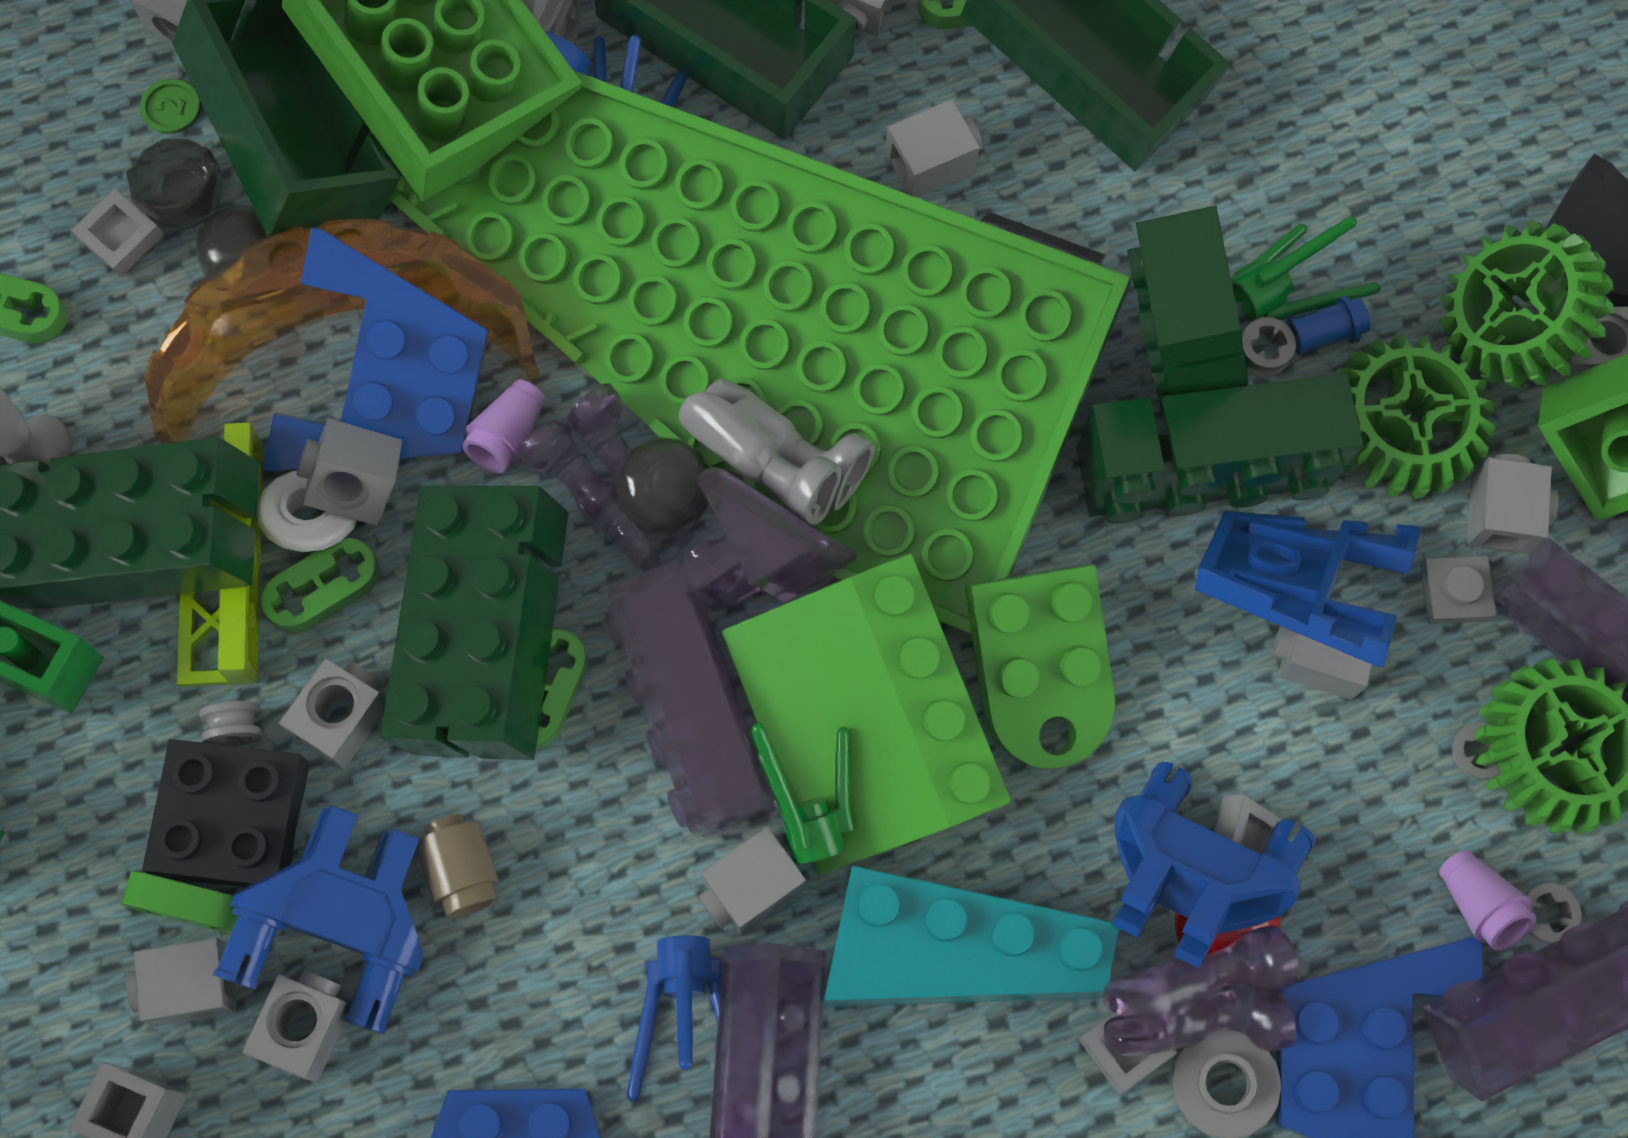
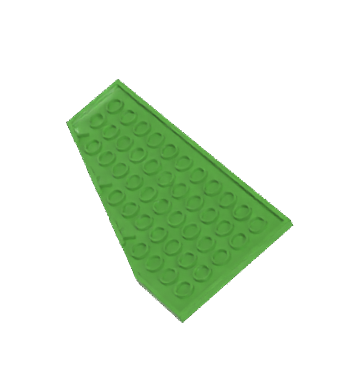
M577 71L574 72L582 82L580 90L474 173L422 202L395 165L401 179L390 198L391 202L432 238L454 254L503 297L514 310L617 397L717 488L723 490L780 540L806 566L844 580L912 553L938 620L970 634L972 633L964 585L1011 577L1132 282L1131 277ZM720 378L751 391L774 410L787 417L794 424L796 431L810 444L828 451L840 439L856 433L875 445L874 457L867 474L847 502L839 510L830 508L820 523L811 525L792 514L786 504L765 484H760L753 479L743 477L726 460L693 437L679 420V411L683 402L693 393L706 391L716 380Z

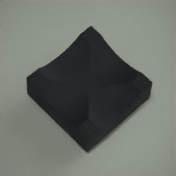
M1593 154L1576 176L1545 229L1547 230L1555 223L1564 226L1571 235L1575 233L1576 235L1583 236L1591 244V251H1597L1605 260L1607 268L1604 272L1613 281L1614 290L1605 297L1613 303V307H1628V179L1612 163Z
M169 739L142 871L149 875L172 880L247 888L291 865L296 826L304 797L310 763L298 753Z

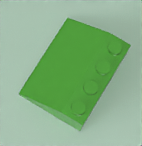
M282 0L283 10L422 202L474 173L580 90L582 86L581 80L522 0Z
M912 553L846 578L721 631L756 722L763 724L795 803L825 798L828 809H835L836 732L840 727H846L849 730L850 810L855 829L841 833L845 846L843 852L813 862L818 876L945 830L1011 803Z

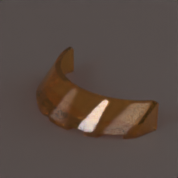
M332 220L316 227L317 229L329 232L350 247L367 255L393 273L489 329L488 339L503 349L523 368L527 374L528 381L540 379L521 295L504 276L501 278L483 262L460 249L457 242L432 231H429V235L413 230L391 227L390 222L385 220ZM303 227L293 228L241 251L242 259L225 269L211 282L205 278L184 300L185 309L171 327L159 352L157 353L153 350L145 373L153 431L161 444L186 441L197 415L219 383L244 358L267 341L293 327L319 317L364 309L366 302L364 298L300 284L311 229Z

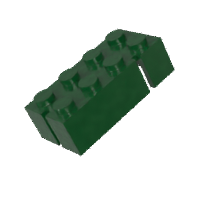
M187 0L172 44L268 238L311 232V228L328 230L379 222L401 177L392 159L374 134L368 135L369 127L283 10L282 0H248L234 34V40L230 39L245 0Z
M594 0L596 17L628 38L633 35L639 36L641 39L640 46L784 140H786L854 56L856 17L829 0H805L804 30L798 27L802 22V0Z
M966 0L961 12L963 18L1134 172L1146 162L1210 95L1231 65L1229 61L1192 28L1182 36L1166 62L1159 54L1165 48L1182 19L1160 0Z
M1217 206L1136 222L1140 247L1127 249L1140 309L1138 314L1143 341L1147 350L1151 373H1153L1162 416L1164 415L1161 403L1163 396L1248 386L1241 327Z
M1345 373L1163 396L1161 403L1168 434L1159 436L1151 398L1094 404L1076 450L1089 517L1106 515L1107 522L1121 524L1142 518L1145 515L1144 510L1168 507L1170 515L1184 516L1204 510L1206 502L1229 500L1230 506L1233 508H1247L1264 503L1268 500L1269 494L1291 492L1293 500L1318 498L1330 491L1329 487L1335 484L1346 470L1345 466L1351 463L1364 445L1348 375Z
M211 437L51 458L50 465L40 460L0 465V601L19 609H48L253 586L256 530L217 507L210 506V499L244 519L256 518L260 462L222 438Z
M420 486L380 738L414 755L468 758L470 752L482 759L535 760L560 579L530 554H523L525 546L548 566H562L569 512L540 486Z

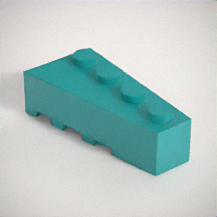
M852 866L822 1008L1098 999L1108 992L1119 928L1113 926L1114 922Z

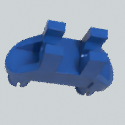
M1161 762L1151 772V777L1141 793L1124 799L1115 813V837L1129 883L1121 898V902L1124 904L1117 913L1113 926L1138 938L1155 908L1160 904L1188 918L1183 929L1185 934L1176 948L1174 957L1199 969L1218 934L1268 922L1286 912L1294 904L1301 888L1297 873L1307 854L1314 846V837L1312 832L1302 825L1295 839L1289 842L1287 839L1295 822L1283 819L1274 825L1270 838L1261 854L1192 822L1175 813L1183 798L1187 796L1192 788L1190 774L1180 767L1172 781L1168 783L1166 779L1171 773L1174 764Z
M332 805L329 809H321L303 856L299 861L261 879L234 895L230 906L234 907L232 914L238 918L213 976L227 981H235V984L256 990L258 978L277 930L284 932L286 927L363 954L361 960L367 964L349 1011L345 1014L343 1021L385 1035L386 1025L404 977H412L413 972H419L422 964V951L419 939L401 892L419 838L396 829H391L390 832L382 831L364 877L341 869L339 865L358 815Z

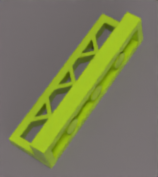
M250 422L224 424V440L260 462L259 501L262 494L263 441ZM210 499V506L217 507L256 530L253 586L220 589V607L212 616L196 602V592L180 594L177 685L179 687L258 684L261 529L258 526L257 517L244 519ZM195 611L206 620L196 631ZM215 629L219 633L218 670L194 671V648Z

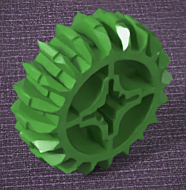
M1530 220L1523 233L1515 226L1505 224L1502 240L1495 242L1491 237L1482 236V247L1484 250L1477 256L1470 253H1462L1463 262L1467 265L1464 272L1447 274L1449 283L1456 290L1439 297L1442 307L1449 312L1439 320L1442 329L1450 335L1446 343L1448 345L1452 344V352L1457 357H1460V360L1473 359V367L1470 372L1473 374L1481 373L1480 376L1483 379H1488L1487 382L1498 385L1504 380L1510 387L1522 389L1529 377L1536 385L1546 386L1549 370L1553 368L1561 375L1570 376V364L1568 362L1570 358L1577 354L1580 358L1591 359V350L1585 345L1589 337H1607L1605 327L1597 319L1615 313L1613 303L1605 297L1614 290L1612 279L1604 272L1607 268L1605 260L1597 251H1591V244L1583 236L1576 235L1575 233L1571 235L1564 226L1555 223L1546 230L1541 223ZM1567 295L1564 307L1558 315L1559 304ZM1513 296H1518L1526 303L1530 300V303L1539 311V314L1534 315L1525 307L1521 310L1522 307L1512 299ZM1492 297H1493L1492 305H1491V307L1489 308V310L1487 311L1488 306H1489V303H1490V301H1491V299H1492ZM1538 335L1537 337H1535V338H1533V339H1531V340H1529V341L1524 342V341H1525L1526 339H1528L1529 337Z
M1404 333L1394 336L1389 345L1378 338L1369 344L1365 352L1358 350L1352 353L1345 363L1346 368L1339 369L1335 375L1345 373L1348 375L1364 446L1351 463L1345 466V474L1356 472L1362 465L1370 471L1365 478V489L1374 488L1381 478L1388 480L1387 491L1389 498L1398 497L1408 483V490L1414 500L1423 498L1430 491V488L1439 495L1447 492L1454 485V481L1458 483L1464 482L1474 472V464H1479L1488 454L1489 447L1485 443L1493 437L1496 428L1495 424L1487 420L1494 412L1496 402L1479 397L1487 389L1488 379L1471 380L1467 375L1473 367V359L1462 361L1458 365L1450 359L1452 356V344L1443 346L1439 352L1431 350L1429 336L1426 335L1420 337L1412 347ZM1391 377L1392 387L1387 392L1388 398L1380 399L1376 405L1365 406L1367 386L1378 380ZM1401 408L1411 411L1410 414L1405 417L1401 412ZM1415 414L1419 422L1409 420L1410 416ZM1443 425H1454L1451 447L1440 453L1430 455L1428 444L1433 439L1432 432H1438ZM1380 436L1390 440L1395 448L1387 444Z
M1544 659L1534 664L1533 667L1523 666L1511 673L1509 681L1504 680L1492 689L1490 693L1494 700L1482 705L1481 710L1478 712L1490 724L1478 728L1474 738L1487 746L1492 743L1494 745L1488 747L1489 751L1480 754L1475 764L1488 767L1498 763L1502 773L1490 778L1486 788L1498 790L1503 787L1508 795L1502 810L1514 811L1524 806V825L1535 827L1546 821L1549 833L1562 834L1571 829L1574 833L1586 834L1596 830L1597 826L1606 827L1619 821V818L1622 817L1621 812L1628 811V704L1621 698L1626 683L1614 682L1606 686L1604 667H1592L1584 672L1580 659H1568L1559 665L1555 659ZM1570 706H1572V707H1574L1575 709H1577L1578 711H1580V712H1581L1582 714H1584L1588 719L1582 718L1581 716L1577 715V714L1570 708ZM1525 729H1526V731H1527V733H1528V736H1529V747H1528V749H1527V745H1526ZM1577 735L1580 737L1579 741L1568 746V751L1553 757L1550 756L1552 750L1562 745L1561 741H1566ZM1602 744H1603V747H1604L1605 764H1604L1603 759H1602V756H1601V745H1602ZM1541 773H1546L1552 776L1560 784L1562 789L1569 788L1572 793L1558 788L1557 786L1549 782Z

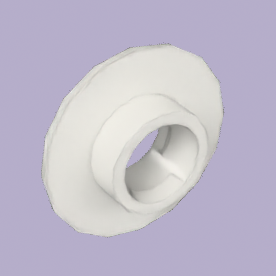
M297 470L276 478L262 491L257 504L258 526L267 539L284 549L299 552L324 550L341 542L354 529L357 520L327 511L321 516L310 520L297 519L292 516L295 510L305 506L302 503L307 479L297 476Z

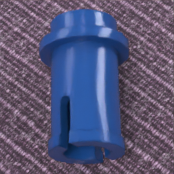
M1341 296L1337 298L1336 305L1298 317L1287 318L1286 325L1291 328L1295 335L1296 354L1301 356L1308 351L1348 339L1349 343L1359 342L1361 335L1370 331V318L1367 308L1360 298L1350 300L1347 296Z

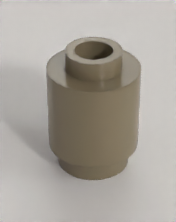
M453 814L427 824L424 827L427 835L418 841L416 848L436 906H443L447 919L471 915L498 902L494 887L499 884V879L480 823L478 821L465 822L462 814Z

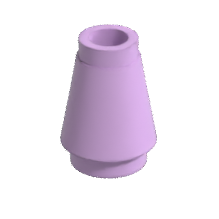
M522 379L515 380L510 388H507L466 426L467 437L462 443V447L467 456L480 467L498 474L504 473L508 466L517 465L541 412V408L546 402L544 394L528 381Z
M1460 851L1451 856L1441 866L1439 876L1446 883V887L1478 942L1488 943L1493 950L1500 951L1515 945L1532 930L1536 923V915L1530 910V898L1480 859H1477L1471 851Z

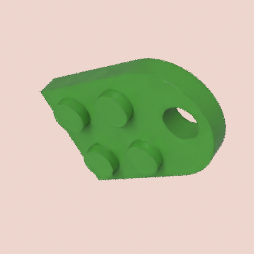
M1082 564L964 585L983 713L988 730L995 742L1008 755L1038 768H1064L1087 758L1100 746L1108 734L1115 711V694L1096 565ZM1061 717L1068 728L1067 742L1059 751L1048 753L1040 744V729L1048 719Z

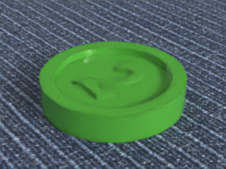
M164 79L154 83L145 91L140 101V113L143 120L152 130L162 134H176L188 129L195 123L201 111V101L194 87L180 79Z

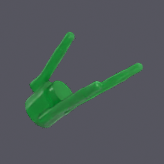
M1353 216L1345 218L1283 259L1275 261L1307 232L1306 225L1300 223L1253 262L1235 271L1236 276L1231 278L1234 297L1237 303L1244 302L1242 311L1248 320L1254 321L1261 316L1282 320L1288 316L1336 305L1337 298L1341 296H1347L1351 300L1379 293L1381 290L1380 284L1373 282L1286 303L1287 295L1294 291L1293 281L1288 271L1354 228L1357 224V219Z
M755 723L748 733L756 753V758L783 819L794 863L802 864L819 861L843 852L845 846L841 833L855 829L850 810V733L846 727H840L836 732L835 809H828L825 798L795 803L764 725Z

